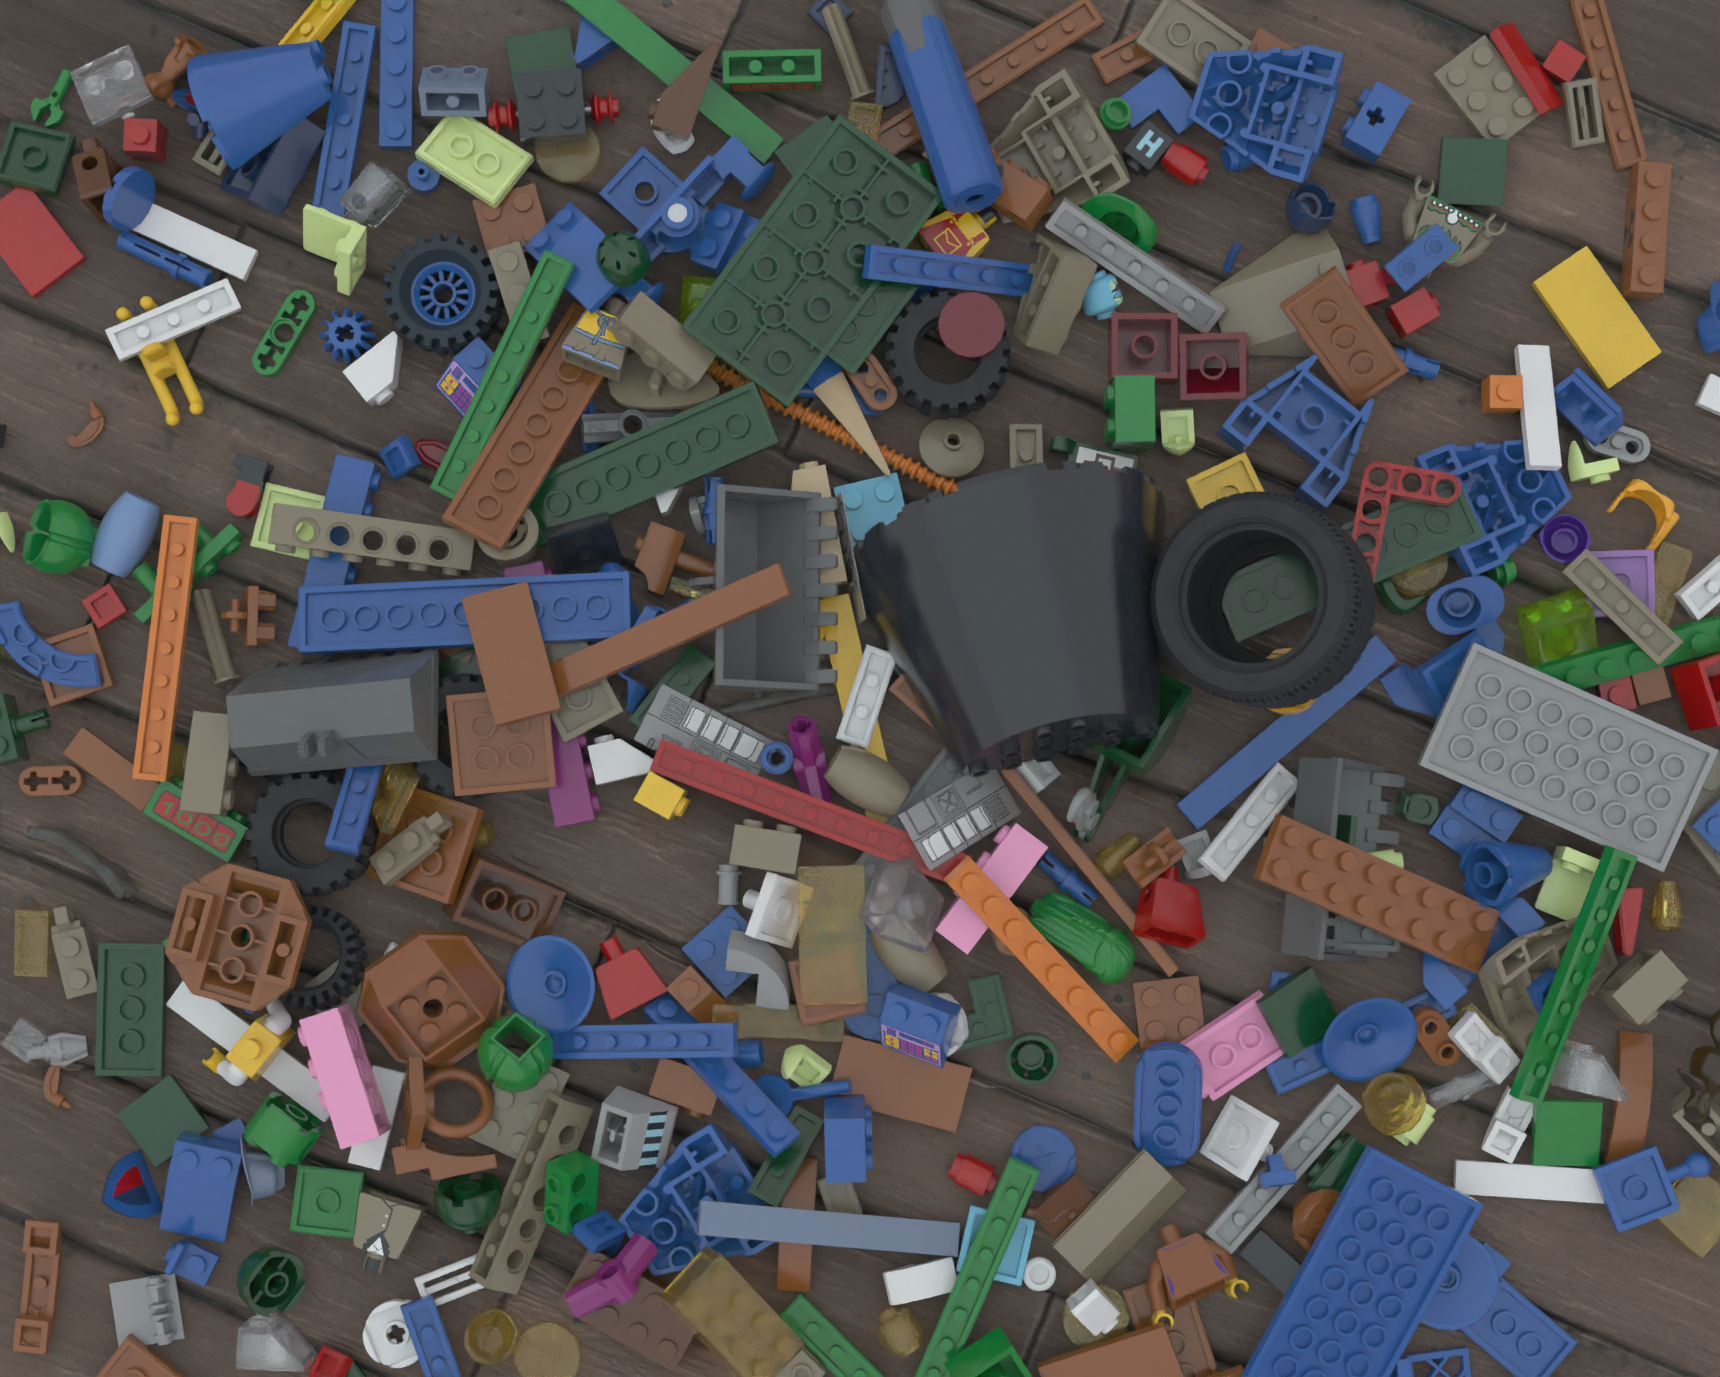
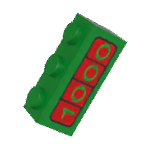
M821 49L722 51L723 87L729 94L822 92Z
M176 776L174 780L169 779L168 782H160L142 813L228 863L236 862L248 840H245V830H249L250 827L247 824V816L234 809L227 813V817L180 811L184 779Z

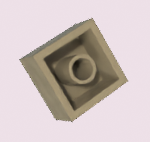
M744 819L743 825L735 824L729 864L797 874L803 838L802 834H796L797 827L777 824L776 830L765 829V822Z
M1642 947L1601 985L1596 994L1621 1021L1636 1025L1641 1023L1646 1025L1659 1014L1658 1008L1666 1000L1671 1002L1684 991L1682 986L1688 979L1662 950Z

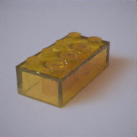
M706 1246L660 1295V1298L736 1377H776L805 1344L720 1253Z

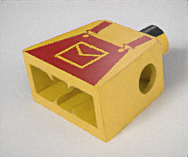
M988 206L973 214L968 212L953 213L947 210L926 221L916 237L928 252L978 258L990 243V238L984 230L997 221V218Z

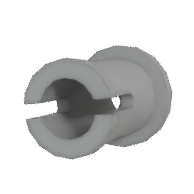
M719 864V870L716 871V874L719 875L717 904L738 905V881L742 871H739V865Z

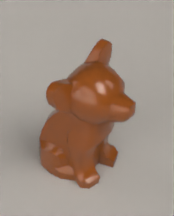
M181 34L180 37L176 36L174 39L175 46L167 55L162 71L150 73L143 79V84L149 87L151 93L158 98L166 99L172 108L177 106L171 97L172 93L176 90L175 81L187 73L188 60L196 55L208 53L207 49L199 41L186 34Z

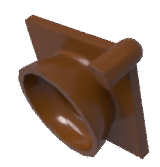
M1073 1173L1063 1183H1058L1049 1188L1043 1195L1042 1201L1035 1208L1031 1206L1030 1202H1027L1024 1213L1028 1217H1035L1053 1239L1056 1240L1095 1197Z

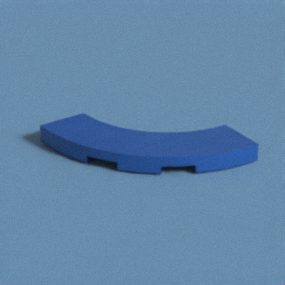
M21 601L0 604V644L5 647L20 666L33 675L58 685L76 688L103 687L98 654H72L53 647L33 629L26 617Z

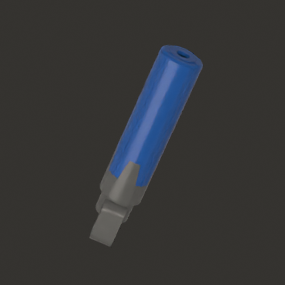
M881 0L883 7L879 15L945 209L953 213H972L993 204L1002 195L1004 185L940 1Z

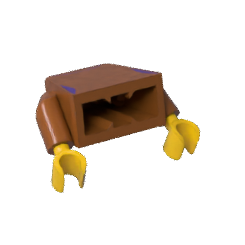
M1176 1224L1168 1225L1159 1231L1165 1246L1156 1251L1155 1261L1150 1265L1147 1286L1151 1307L1155 1310L1151 1317L1152 1324L1158 1323L1160 1317L1166 1316L1168 1326L1170 1328L1173 1327V1317L1166 1311L1168 1306L1170 1311H1174L1221 1289H1224L1228 1296L1237 1299V1295L1234 1293L1236 1284H1239L1243 1292H1248L1249 1286L1247 1282L1237 1278L1239 1272L1227 1249L1210 1239H1203L1199 1233L1183 1238Z

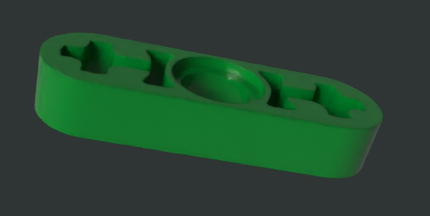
M296 290L288 295L254 352L252 364L254 369L262 376L272 378L278 376L283 371L318 310V304L309 292ZM307 298L306 304L309 306V309L307 311H299L296 319L301 322L299 326L292 320L285 318L288 313L294 318L298 310L294 306L297 300L302 302ZM283 325H289L294 331L293 338L285 343L279 342L276 337L277 330ZM272 341L277 347L285 351L281 354L276 350L272 358L276 362L275 366H267L264 370L265 364L261 362L263 356L269 358L272 355L274 349L269 346Z

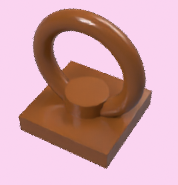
M422 1057L408 1058L402 1088L406 1150L420 1148L424 1126L433 1133L447 1138L468 1137L486 1126L493 1114L494 1098L489 1085L481 1076L465 1068L445 1067L435 1070L424 1077ZM448 1080H458L469 1084L477 1091L480 1097L481 1107L479 1113L471 1121L460 1125L447 1124L438 1120L434 1116L433 1087Z

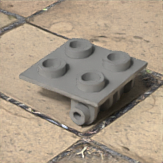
M175 1273L172 1275L160 1274L109 1283L118 1346L122 1344L130 1333L146 1345L156 1343L158 1345H166L172 1343L173 1340L185 1339Z

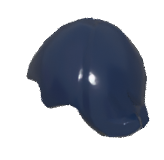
M1307 181L1290 192L1286 201V218L1289 224L1298 232L1316 234L1327 228L1334 218L1336 203L1330 202V195L1322 185L1317 182Z

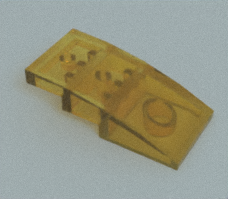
M864 865L797 867L801 1005L868 1004Z

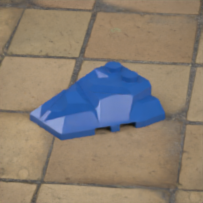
M1313 45L1301 46V48L1281 49L1280 47L1270 48L1268 51L1251 52L1250 50L1208 53L1188 117L1258 164L1271 175L1304 184L1311 171L1313 162L1319 157L1340 89L1338 83L1342 74L1345 55L1344 53Z
M1510 440L1499 444L1478 442L1468 446L1446 444L1414 458L1415 468L1457 476L1483 537L1445 553V555L1449 559L1454 557L1458 567L1468 577L1479 575L1503 564L1516 548L1524 544L1534 531L1544 525L1572 498L1559 470H1526L1523 440Z
M712 1122L681 1142L675 1152L618 1219L630 1239L634 1234H640L652 1241L657 1247L656 1256L648 1265L653 1276L694 1268L696 1264L705 1262H722L726 1258L744 1254L745 1257L754 1255L775 1242L696 1235L699 1200L768 1206L748 1195L747 1191L756 1175L733 1140L728 1141L723 1132Z

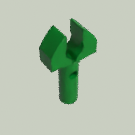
M68 69L62 70L49 97L42 100L34 98L31 104V114L37 124H39L43 113L47 110H51V116L48 118L45 127L53 129L64 123L67 114L62 111L60 103L74 78L72 71Z

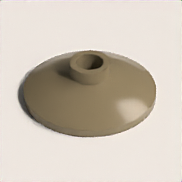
M948 417V420L936 419L923 430L919 440V453L924 464L934 473L943 477L958 478L970 474L978 467L984 454V442L976 427L962 418ZM954 439L958 441L959 444L956 446H952L948 443L947 440Z

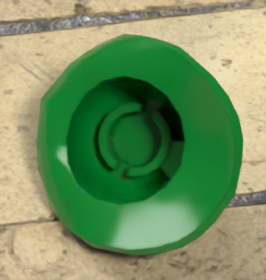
M1110 192L1100 193L1088 199L1081 208L1148 254L1157 240L1158 229L1153 219L1138 204L1121 195Z

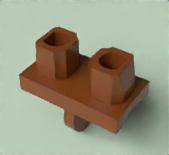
M248 586V588H244V612H241V600L231 599V611L221 612V619L230 620V632L239 633L240 620H243L242 647H254L257 643L274 641V624L258 623V611H275L276 593L259 590V586Z
M1167 826L1123 860L1121 865L1138 887L1142 889L1188 852L1180 845Z

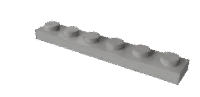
M1065 197L1045 223V228L1171 313H1178L1180 319L1201 333H1208L1225 311L1223 304Z
M1335 1083L1273 1154L1281 1153L1284 1170L1295 1169L1296 1180H1298L1362 1108V1105L1340 1085ZM1266 1162L1204 1231L1217 1244L1227 1249L1230 1255L1293 1186L1292 1184L1260 1189L1258 1175L1267 1173Z

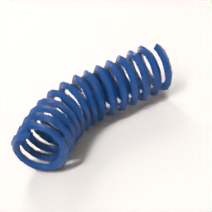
M1236 241L1230 248V253H1228L1227 260H1225L1226 262L1223 266L1224 271L1231 273L1238 255L1237 253L1241 251L1243 246L1241 242Z

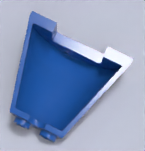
M318 39L309 42L199 54L188 60L187 76L196 108L202 122H208L209 129L215 135L211 139L232 170L239 168L332 98L329 84L332 83V77L323 63L326 53Z

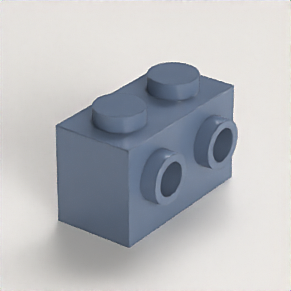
M442 65L423 67L418 86L421 116L487 117L491 99L488 68H478L473 65H467L462 68H446Z

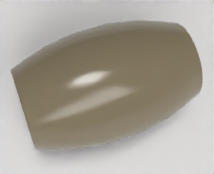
M844 745L839 747L823 776L836 792L851 803L867 811L892 817L899 810L911 787L905 777L887 761L865 750Z
M898 911L889 916L869 934L881 962L900 983L927 993L948 974L943 957L935 943L921 927Z

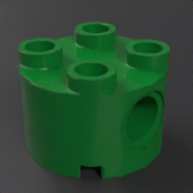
M271 1092L246 1125V1132L243 1134V1138L252 1146H260L268 1152L269 1160L281 1168H285L287 1163L299 1165L325 1130L324 1126L318 1127L321 1123L320 1119L292 1098L285 1102L281 1100L284 1094Z

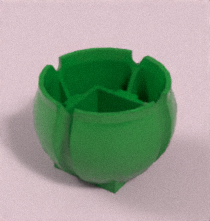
M48 499L41 501L29 521V525L33 527V530L25 534L23 546L25 562L39 571L57 575L71 573L82 566L88 567L98 530L94 527L90 517L83 509L67 501Z
M515 1012L512 1015H505L496 1019L491 1024V1027L486 1028L478 1042V1064L487 1081L494 1079L496 1088L516 1093L527 1091L535 1087L540 1079L544 1078L549 1072L554 1055L553 1042L547 1029L543 1025L537 1026L534 1018L519 1015ZM511 1034H518L532 1045L520 1058L502 1045Z

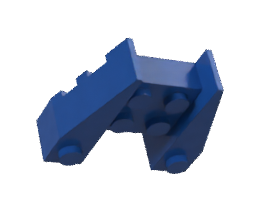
M1314 354L1289 372L1267 384L1258 392L1241 401L1216 435L1241 454L1263 427L1314 466L1293 495L1321 513L1328 507L1347 482L1354 456L1357 453L1365 424L1369 419L1375 400L1370 398L1357 410L1308 371L1318 358Z

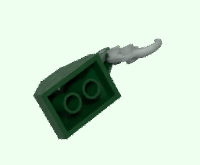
M1160 672L1159 731L1143 740H1135L1133 737L1121 740V743L1112 747L1105 748L1101 745L1089 747L1100 753L1090 787L1080 788L1068 809L1067 821L1076 824L1074 836L1090 843L1131 772L1134 771L1143 776L1159 763L1174 739L1192 698L1191 687ZM1115 761L1122 766L1099 806L1100 801L1098 800Z

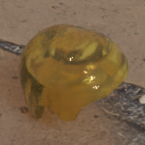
M499 1308L478 1313L470 1320L464 1334L466 1352L474 1361L484 1365H495L507 1360L515 1353L521 1340L520 1326L517 1320L507 1311Z

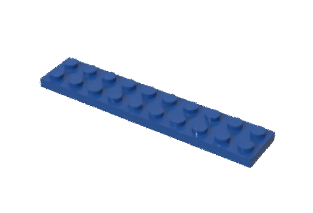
M629 571L299 587V653L306 655L474 647L462 598L525 581L528 583L543 643L603 641L632 628L631 574Z

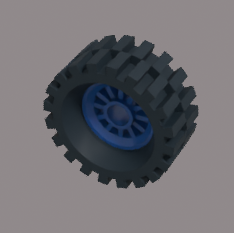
M432 233V240H426L422 235L415 238L417 245L413 248L405 244L400 249L404 255L400 259L392 258L389 263L393 268L392 273L385 272L383 280L387 284V290H383V299L388 304V307L385 308L398 330L412 344L418 345L422 350L429 353L430 350H434L438 355L446 356L447 351H453L457 355L477 336L481 338L484 335L488 339L493 333L490 329L492 324H499L501 315L498 311L499 307L504 308V301L492 263L482 249L479 250L475 243L466 239L464 242L459 235L451 233L449 238H444L441 233ZM445 274H450L446 281ZM439 275L440 281L436 282L433 277ZM457 276L460 277L461 279H459V280L455 283V280H456ZM429 281L433 284L432 288L426 286ZM465 285H467V288H468V289H462V290H460V289L463 288ZM450 289L453 291V297L449 302H438V294L442 290ZM423 291L430 294L422 296ZM461 297H468V301L463 300V299H460V298H461ZM423 303H429L426 307L423 306ZM461 305L465 308L460 312L457 306ZM435 310L434 315L431 316L430 313ZM452 310H454L457 314L454 317H451ZM444 311L445 319H440Z

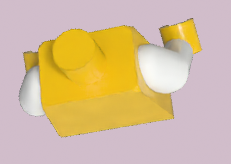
M276 999L266 1006L269 1013L256 1019L227 1055H224L214 1047L212 1048L214 1051L212 1057L207 1061L203 1059L202 1063L232 1085H242L248 1076L257 1082L297 1033L290 1027L292 1023L291 1016L281 1000Z

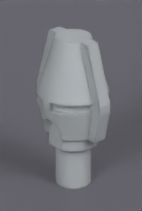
M59 1032L48 1036V1042H43V1045L26 1047L28 1060L45 1058V1060L51 1061V1065H68L88 1056L86 1035Z

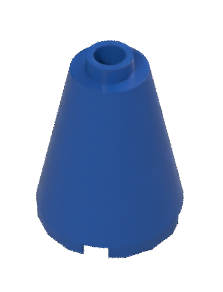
M1479 841L1469 845L1462 853L1459 864L1460 871L1464 870L1466 881L1462 882L1465 892L1470 899L1479 902V906L1496 907L1548 877L1553 868L1551 855L1542 846L1494 841Z

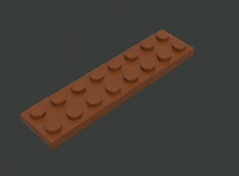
M572 302L442 517L444 523L499 552L503 551L581 420V415H584L606 378L561 360V346L586 310V308L575 302Z
M1275 814L1253 876L1258 881L1475 974H1478L1481 969L1500 911L1491 907L1479 906V902L1279 814Z

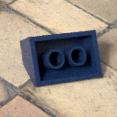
M304 118L239 168L232 170L230 167L219 189L265 213L280 217L281 213L288 208L295 187L304 178L309 161L319 150L325 131Z

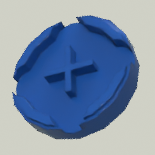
M137 166L126 167L117 173L112 180L116 183L112 190L107 189L103 199L104 219L112 227L124 232L133 230L142 223L148 215L155 197L156 188L153 176L150 172Z
M1046 1124L1031 1126L1022 1131L1013 1142L1010 1152L1011 1156L1041 1168L1033 1190L1039 1192L1048 1191L1052 1186L1063 1183L1073 1174L1076 1164L1075 1149L1069 1137L1057 1127Z

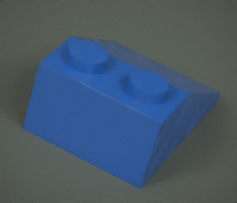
M570 202L523 247L537 264L545 249L576 264L565 290L591 314L619 288L605 279L596 262L597 247L607 235Z
M182 1132L175 1141L168 1171L159 1229L221 1243L226 1242L243 1169L240 1144Z

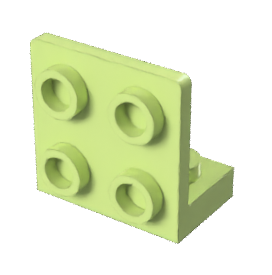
M306 204L303 208V248L306 251L337 262L334 276L337 277V291L350 296L366 269L367 227L354 220H348L332 214L326 209Z
M1556 846L1552 857V871L1548 877L1543 879L1534 902V908L1565 921L1579 916L1600 860L1567 846Z

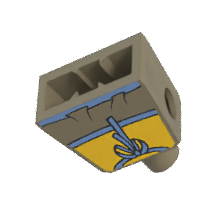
M609 298L604 311L597 309L591 314L586 309L561 346V360L620 383L629 347L620 344L616 340L615 335L608 329L626 304L619 299Z

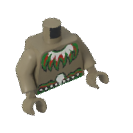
M1422 175L1416 177L1414 181L1415 193L1411 194L1402 214L1403 238L1408 244L1433 224L1438 223L1456 245L1458 250L1437 266L1442 271H1447L1451 266L1460 268L1480 257L1494 240L1493 235H1500L1507 226V221H1505L1501 228H1493L1491 221L1497 215V213H1494L1487 219L1485 223L1486 229H1482L1484 223L1431 195L1434 191L1433 179L1427 189L1419 188L1418 185L1421 182ZM1432 271L1422 279L1428 280Z

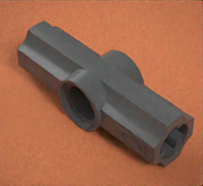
M631 409L622 413L581 415L580 431L582 443H613L631 435L623 427L624 420H634L638 424L640 431L677 415L680 411L679 409L657 411Z

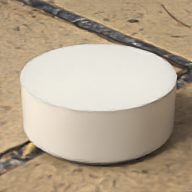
M1034 1256L1028 1259L1023 1275L1025 1284L1035 1291H1044L1050 1288L1056 1278V1271L1052 1262L1043 1256Z

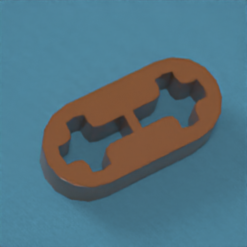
M33 766L26 768L21 773L19 786L25 794L30 796L75 795L82 791L86 779L82 770L75 766ZM68 771L70 776L76 777V783L70 784L69 790L66 784H56V778L67 777ZM35 772H37V777L48 778V784L37 785L36 791L35 786L29 785V779L34 778Z

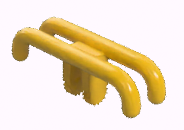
M143 296L140 300V305L146 312L158 307L149 296ZM121 307L117 309L116 315L121 322L134 318L127 308ZM173 339L164 344L154 342L142 348V353L138 355L166 413V423L170 426H176L181 420L178 408L164 380L174 374L177 375L188 398L190 412L194 415L202 414L204 411L203 400L175 340Z

